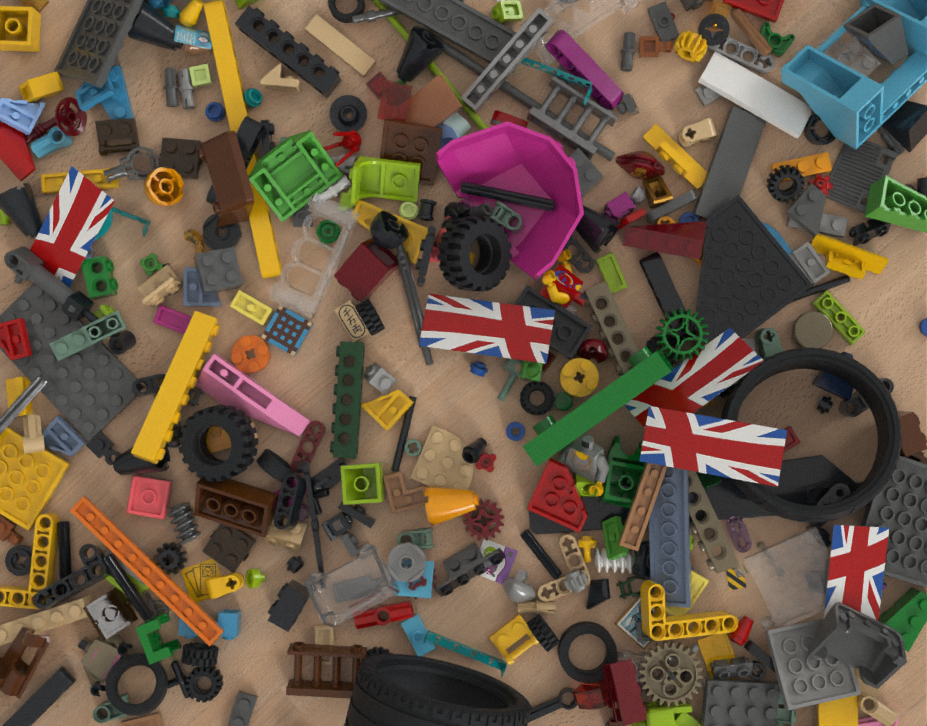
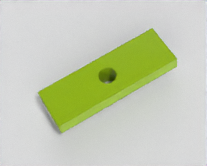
M827 290L811 303L818 312L828 317L832 327L849 345H853L866 333ZM838 314L841 316L840 321L837 318Z

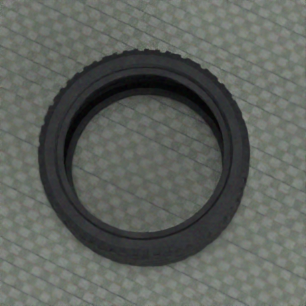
M383 654L371 656L361 661L344 726H527L531 705L522 694L508 684L479 671L427 657Z

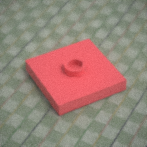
M133 475L126 513L166 519L167 510L165 509H168L172 481Z

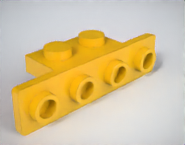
M655 124L643 136V139L658 152L662 160L667 161L677 174H681L695 189H699L704 183L707 172Z
M820 233L810 243L816 252L826 255L825 267L833 271L842 272L853 278L862 280L865 276V270L881 274L888 263V258Z

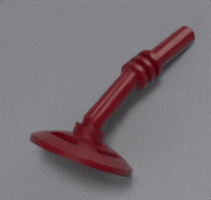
M73 97L63 98L56 106L55 117L35 126L30 135L26 136V144L28 145L36 138H41L44 133H47L48 129L56 125L65 135H80L86 127V111L84 112L79 108L77 99ZM70 103H72L77 108L78 112L75 113V111L69 107ZM78 119H80L78 127L74 129V127L78 123ZM61 122H62V124H63L64 126L67 127L68 131L63 128V126L61 125Z

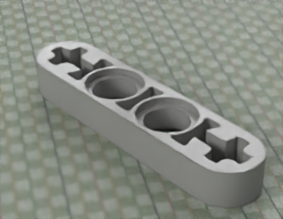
M730 37L726 38L721 49H719L720 44L708 45L707 47L708 51L713 53L716 51L728 59L762 74L769 73L775 66V60L771 55L763 56L759 50ZM726 45H733L735 53L729 54L725 49ZM750 52L753 56L752 61L744 60L743 53ZM757 56H758V57H760V58L757 60L758 62H757L756 65H755L754 62L756 61ZM768 61L767 65L769 66L763 68V63L761 62Z

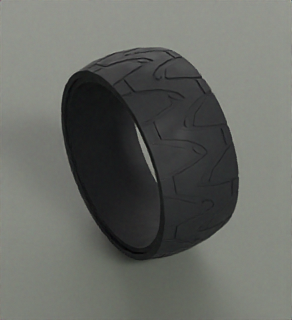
M797 348L779 352L764 359L762 363L739 379L727 397L721 419L737 421L740 407L748 394L762 381L773 375L795 369H812L827 372L850 384L868 404L873 414L878 434V446L874 464L866 479L854 492L840 501L822 506L792 503L772 494L759 483L738 479L733 480L751 501L762 509L785 519L810 523L832 521L850 515L872 501L883 490L895 471L902 441L901 422L895 402L885 385L871 370L847 355L822 348Z

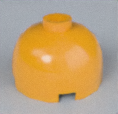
M160 167L150 172L145 178L144 191L147 198L153 204L171 206L179 202L183 197L184 181L174 169Z

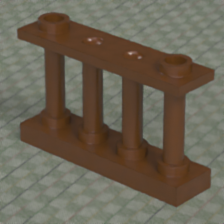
M300 641L290 643L287 655H295L294 679L289 680L286 687V695L351 699L356 674L360 666V658L366 659L367 647L358 644L337 646L305 644ZM302 655L314 656L312 681L302 679ZM322 656L333 657V680L331 682L321 680ZM341 657L353 658L352 682L350 683L340 681Z

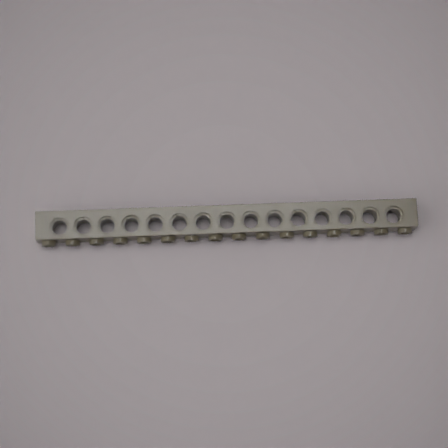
M606 281L584 290V295L588 297L585 305L586 307L590 306L593 312L590 314L594 324L598 323L601 329L598 331L602 341L607 342L609 346L607 352L611 359H615L617 363L615 369L618 375L622 376L633 367L629 362L621 360V353L628 352L631 357L639 350ZM603 300L606 303V308L603 310L598 309L596 301ZM606 317H611L614 320L612 327H607L604 324ZM615 334L622 337V343L619 345L614 344L612 341V336ZM688 470L689 493L694 492L696 494V500L689 503V518L692 522L690 528L693 534H697L700 539L697 542L702 553L706 552L708 556L706 560L708 567L711 571L714 570L719 574L739 565V562L697 473ZM698 510L704 511V518L702 520H697L695 517ZM712 528V536L705 538V529ZM720 546L721 553L714 556L712 554L713 548Z

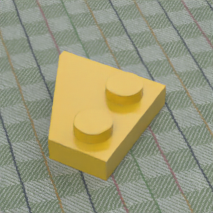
M398 389L390 394L363 403L361 407L383 428L389 431L414 402Z

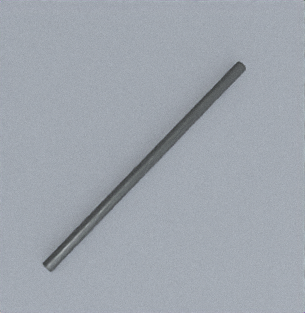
M425 29L423 33L429 35L431 32ZM436 36L444 45V53L479 76L486 69ZM506 81L499 87V89L530 109L532 107L536 109L541 107L540 103ZM549 109L546 112L547 116L552 119H556L558 116ZM563 120L562 124L568 129L573 128L572 124ZM581 130L578 132L579 136L583 139L590 137ZM595 141L596 152L611 161L616 153Z

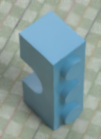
M222 609L218 613L217 623L225 630L219 637H223L225 640H232L241 633V610ZM179 617L178 635H182L186 639L196 638L198 635Z

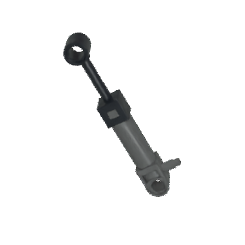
M19 247L5 254L4 262L6 266L16 273L14 280L16 284H20L22 280L27 281L30 279L63 306L61 310L74 321L84 317L90 322L99 319L90 312L94 302L81 291L75 293L43 267L44 262L28 248ZM124 330L110 337L108 342L109 348L117 355L123 354L135 346L136 338L132 332Z

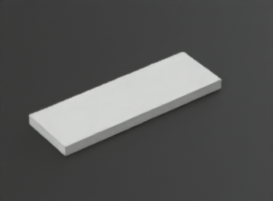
M716 51L698 80L702 85L797 139L813 111L809 104Z

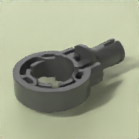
M136 147L126 157L119 159L120 163L123 164L103 172L105 176L113 174L106 178L108 183L123 176H128V181L135 178L145 180L147 177L145 174H148L150 170L140 172L134 167V158L137 155H142V152L136 153L135 151L145 150L152 154L150 156L145 152V156H148L152 163L150 169H153L154 164H156L155 169L159 168L158 156L148 147ZM129 166L132 167V169H130V170H127V169H126V167H129Z

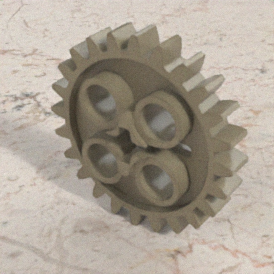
M663 641V647L656 643V650L648 648L651 654H643L646 661L639 662L644 667L638 669V672L643 674L638 677L639 681L644 682L641 684L642 689H647L645 691L647 696L652 694L651 699L653 702L658 699L659 705H662L665 701L668 707H670L671 702L678 707V701L680 700L683 704H686V697L692 700L691 693L698 694L695 686H702L697 681L698 679H703V676L698 673L703 668L696 666L700 663V660L698 658L694 659L696 654L694 652L689 653L690 648L688 646L683 649V644L680 642L675 646L674 641H671L670 646H668ZM670 656H676L674 663H667V659ZM659 660L664 662L682 684V687H679L659 664ZM654 669H661V673L658 676H652ZM683 671H688L687 678L681 679L680 674ZM674 684L671 691H665L666 685Z

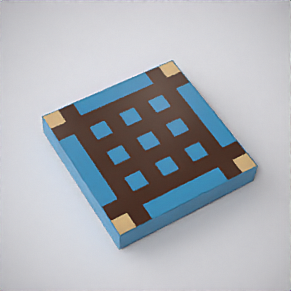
M279 305L261 338L295 357L314 323Z

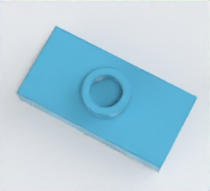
M418 613L413 618L401 622L418 656H423L436 649L434 643L427 640L424 643V638L428 631Z

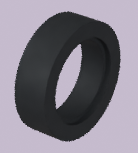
M590 621L575 623L564 631L559 640L558 657L561 666L568 676L578 682L595 683L603 680L602 665L617 661L615 641L610 633L597 623ZM583 634H592L599 637L606 647V655L603 662L591 670L579 669L569 659L571 643L575 638Z
M141 653L130 654L118 660L110 669L105 682L106 695L112 706L120 712L131 716L144 715L156 709L163 701L168 689V678L163 666L159 662L149 665L146 654ZM146 666L154 672L156 677V686L153 694L146 701L139 704H130L123 701L118 692V683L122 674L131 667Z

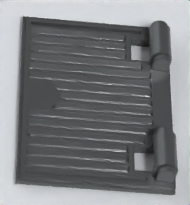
M867 140L857 149L844 143L829 176L830 181L828 183L833 184V189L828 190L829 196L826 198L865 213L867 202L865 205L860 204L863 196L868 198L870 185L883 176H888L898 153ZM882 155L887 156L884 164L879 162Z

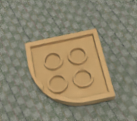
M432 425L410 478L430 487L468 490L473 476V464L467 463L462 458L463 448L467 445L455 434Z

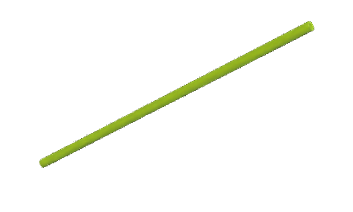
M372 0L379 10L388 9L385 4L378 0ZM395 16L386 17L407 42L409 32ZM435 63L428 66L435 77L438 75L444 77L462 105V109L480 130L488 128L476 112L461 99V94Z

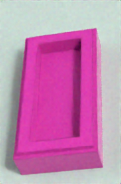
M159 305L153 322L185 334L192 317Z

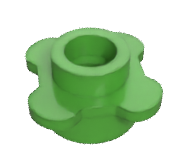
M154 253L140 260V265L146 270L145 274L148 276H152L153 272L163 268L162 263H159L157 259L158 256Z

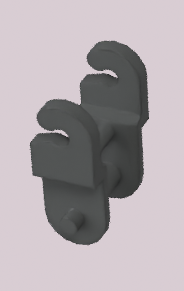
M191 388L188 393L189 398L192 391L196 392L193 401L189 399L188 402L192 403V406L199 405L197 400L203 392H201V389Z
M145 593V596L148 597V606H152V613L156 616L160 611H170V608L161 599L153 601L150 593ZM163 602L164 606L157 608L156 604Z

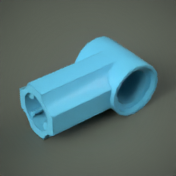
M54 127L47 135L31 143V148L37 157L42 159L60 148L69 147L73 138L72 136L65 135L59 127ZM62 134V135H63L62 139H61L60 141H58L59 135Z

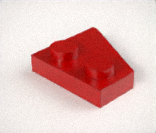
M24 318L0 323V347L4 348L10 360L33 356Z

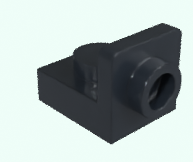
M828 521L810 522V525L806 527L809 533L820 546L829 547L832 544L829 539L830 535L824 528H821Z

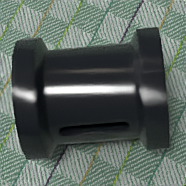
M420 199L421 208L417 219L434 221L432 216L437 202L429 199Z

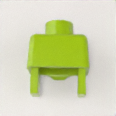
M658 700L654 702L646 701L643 704L646 707L647 720L633 723L631 726H678L674 719V713L692 712V706L688 701H686V704H683L682 701L678 702V707L673 702L668 707L665 701L662 705H659Z

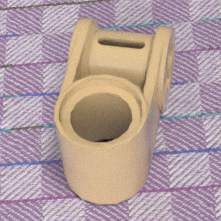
M706 118L686 126L678 136L680 145L689 147L716 138L718 135L712 119Z

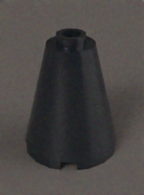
M145 2L141 4L140 11L132 23L131 30L128 32V37L176 51L177 48L181 49L184 44L174 41L175 26Z
M413 26L396 69L398 78L403 82H412L445 50L443 49V43L432 33L429 35L423 33L425 29L422 27Z
M28 182L24 183L25 187L19 188V186H16L1 193L0 209L26 237L30 236L32 239L38 235L43 224L32 188Z
M583 205L584 215L575 229L591 250L597 254L602 251L600 249L602 245L607 246L618 231L616 226H620V223Z
M165 445L164 457L156 465L135 457L131 453L133 449L131 447L116 457L113 463L114 470L120 475L163 472L169 469L167 462L170 461V453Z

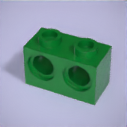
M106 256L84 260L82 269L89 298L97 300L117 295L118 283L113 277L114 265L112 260ZM101 263L102 270L97 273L96 266ZM105 282L106 289L101 291L100 285Z

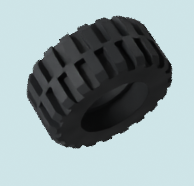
M482 216L457 218L452 222L453 224H449L446 227L447 231L443 232L441 236L442 241L438 244V249L440 250L437 257L440 260V270L444 272V278L453 287L468 291H489L501 283L500 280L505 278L507 275L505 272L510 268L509 260L512 259L510 249L512 247L511 243L508 242L509 236L507 232H504L503 226L498 224L493 218ZM476 239L480 247V258L477 266L473 269L470 262V248Z
M217 405L198 410L193 416L188 417L186 420L187 424L183 425L180 430L183 435L179 436L178 442L181 443L179 452L183 453L184 456L182 461L184 464L187 463L189 465L188 470L191 473L196 472V476L200 479L206 477L207 481L213 482L216 480L220 482L243 473L247 470V466L253 463L254 458L252 457L256 456L258 451L255 448V445L258 444V438H255L254 435L257 431L255 427H251L252 421L249 417H244L245 413L243 411H236V407ZM213 425L223 428L230 437L231 452L227 460L217 459L210 453L207 447L206 436L208 430Z

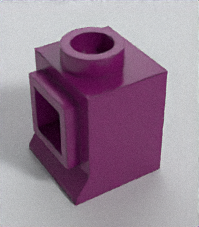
M624 192L605 204L604 213L608 217L619 220L630 211H634L636 207L627 192Z

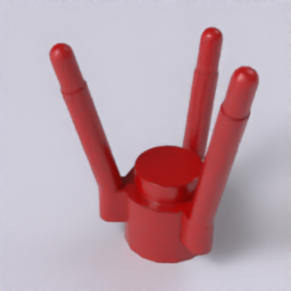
M355 130L334 132V136H344L342 141L323 147L325 151L340 146L350 150L335 164L336 167L346 161L352 154L360 151L359 147L362 144V140Z

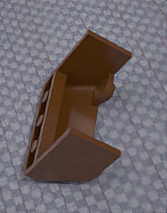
M234 130L227 131L201 143L200 147L197 148L198 158L200 160L203 159V162L207 163L216 194L213 210L219 216L217 221L218 227L248 221L254 206L253 191Z

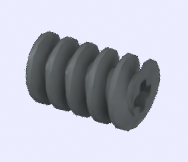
M189 502L165 509L171 510L167 515L168 517H174L170 524H177L173 532H180L176 539H183L178 544L179 546L197 539L201 534V531H194L198 524H191L196 518L189 517L193 512L192 510H186L190 505Z

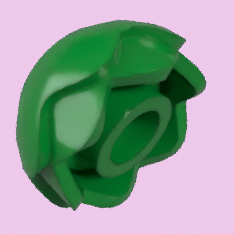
M324 220L320 222L316 234L323 243H333L340 236V227L333 220Z

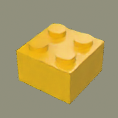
M0 6V50L40 52L41 14L33 7Z

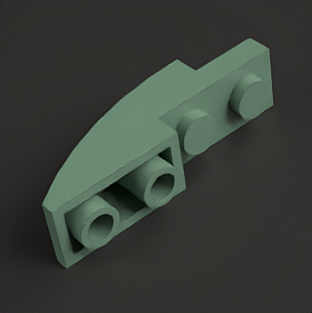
M119 310L49 343L57 360L60 361L126 329L127 326Z

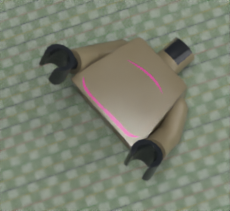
M114 634L105 641L99 636L94 642L84 637L78 644V647L86 652L81 663L84 665L83 668L92 686L90 692L93 696L100 697L99 690L105 691V685H101V682L104 683L112 666L124 656H128V649L133 647L132 644L126 643L118 634Z

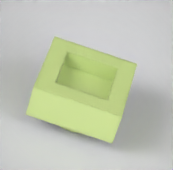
M208 63L189 67L194 88L213 84Z

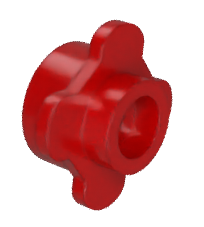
M483 451L475 465L476 468L492 472L496 455L485 454Z

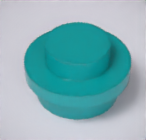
M166 5V8H162L163 16L170 18H179L181 10H177L178 6Z
M253 88L247 89L244 92V100L250 107L256 108L261 104L262 94L259 90Z

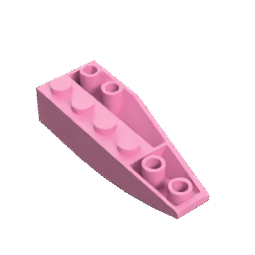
M219 354L212 355L202 369L196 383L198 388L222 405L236 407V411L241 410L248 417L298 437L303 434L311 423L309 419Z

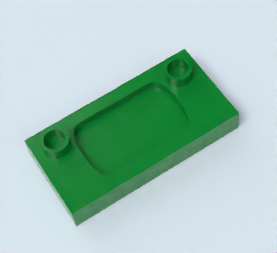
M645 346L627 359L633 367L631 370L558 422L550 414L532 428L538 436L525 444L523 448L535 465L538 466L673 371L674 367L663 352L658 350L652 354L649 348Z

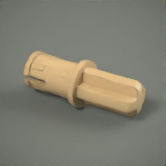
M536 600V602L526 601L517 603V611L519 613H536V615L538 613H556L555 601L543 602Z

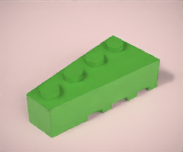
M885 175L870 185L865 217L927 233V197Z

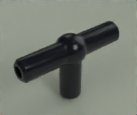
M312 486L316 515L322 513V509L318 499L329 496L330 492L328 489L315 491Z
M172 662L171 667L176 678L168 680V689L179 685L184 697L187 699L192 696L186 692L188 688H185L187 677L183 674L179 662Z

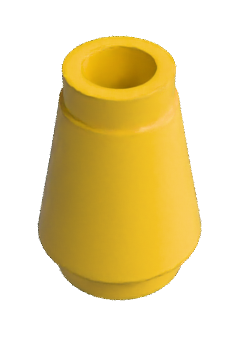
M191 0L179 13V21L185 26L192 28L193 25L197 24L204 3L201 0Z

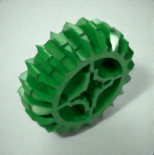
M679 308L678 315L673 309L671 310L672 317L666 313L664 316L667 321L659 320L663 327L656 326L657 330H661V334H655V337L662 338V340L656 343L657 345L664 344L660 350L663 352L668 349L667 357L674 353V360H677L678 354L681 355V361L685 360V354H687L689 359L693 358L692 352L698 356L700 353L697 348L705 349L701 342L708 343L707 339H703V335H709V332L702 331L703 328L708 326L707 324L700 325L704 318L701 317L696 320L697 312L690 316L691 309H687L686 314H683V308ZM683 318L678 329L668 328V325L673 320ZM689 320L696 326L698 336L689 332ZM684 328V333L691 336V338L683 337V340H680V336L672 331L680 332ZM666 333L675 337V349L667 342ZM686 340L696 341L690 349L680 351Z

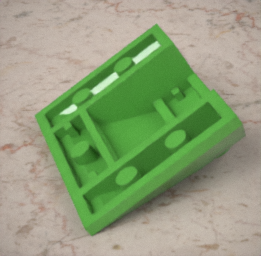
M311 130L289 136L260 158L248 178L283 222L343 175Z

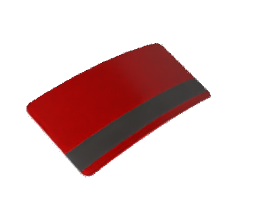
M498 110L494 111L490 122L492 125H498L508 121L525 128L528 125L527 121Z

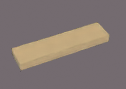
M316 14L305 27V31L363 77L375 65L376 61L319 15Z

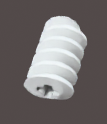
M595 548L594 564L598 572L604 567L605 572L608 573L609 568L612 567L613 573H616L617 568H620L621 574L624 573L625 568L628 569L629 574L632 573V566L635 561L634 550H632L631 555L629 551L626 556L609 560L606 548H602L600 553L598 548Z

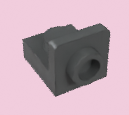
M349 531L340 537L351 557L357 555L359 558L368 552L367 548H369L370 544L367 542L358 548L359 542L354 534L351 535Z

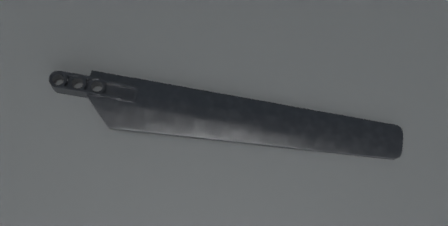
M823 455L782 461L778 487L761 485L781 499L800 505L816 506L817 502L833 485L843 483L849 487L852 493L863 481L852 480ZM719 476L722 483L705 490L718 520L776 516L751 501L739 489L732 478ZM841 490L836 491L838 497L843 496ZM694 492L689 493V503H692L696 500ZM581 496L588 513L581 531L603 530L602 522L614 516L621 517L622 525H625L630 510L629 507L601 503V496ZM703 510L696 512L695 517L697 520L704 518ZM529 511L530 528L535 534L576 532Z

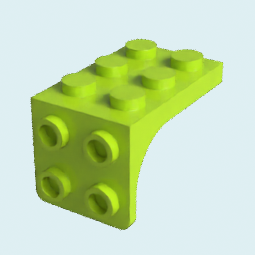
M360 156L357 162H354L353 168H350L349 180H352V187H349L348 198H351V204L355 205L358 200L368 197L417 203L421 164Z

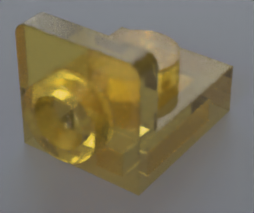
M714 0L708 15L717 13L727 19L732 6L719 0ZM714 21V24L711 28L720 29L717 28L716 21Z

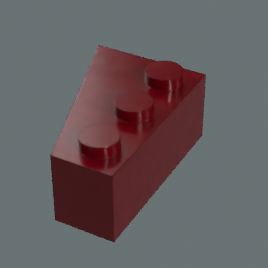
M627 659L602 665L605 690H609L610 701H607V708H611L612 719H609V725L626 726L647 720L646 707L641 700V687L637 683L635 676L636 667L632 660Z

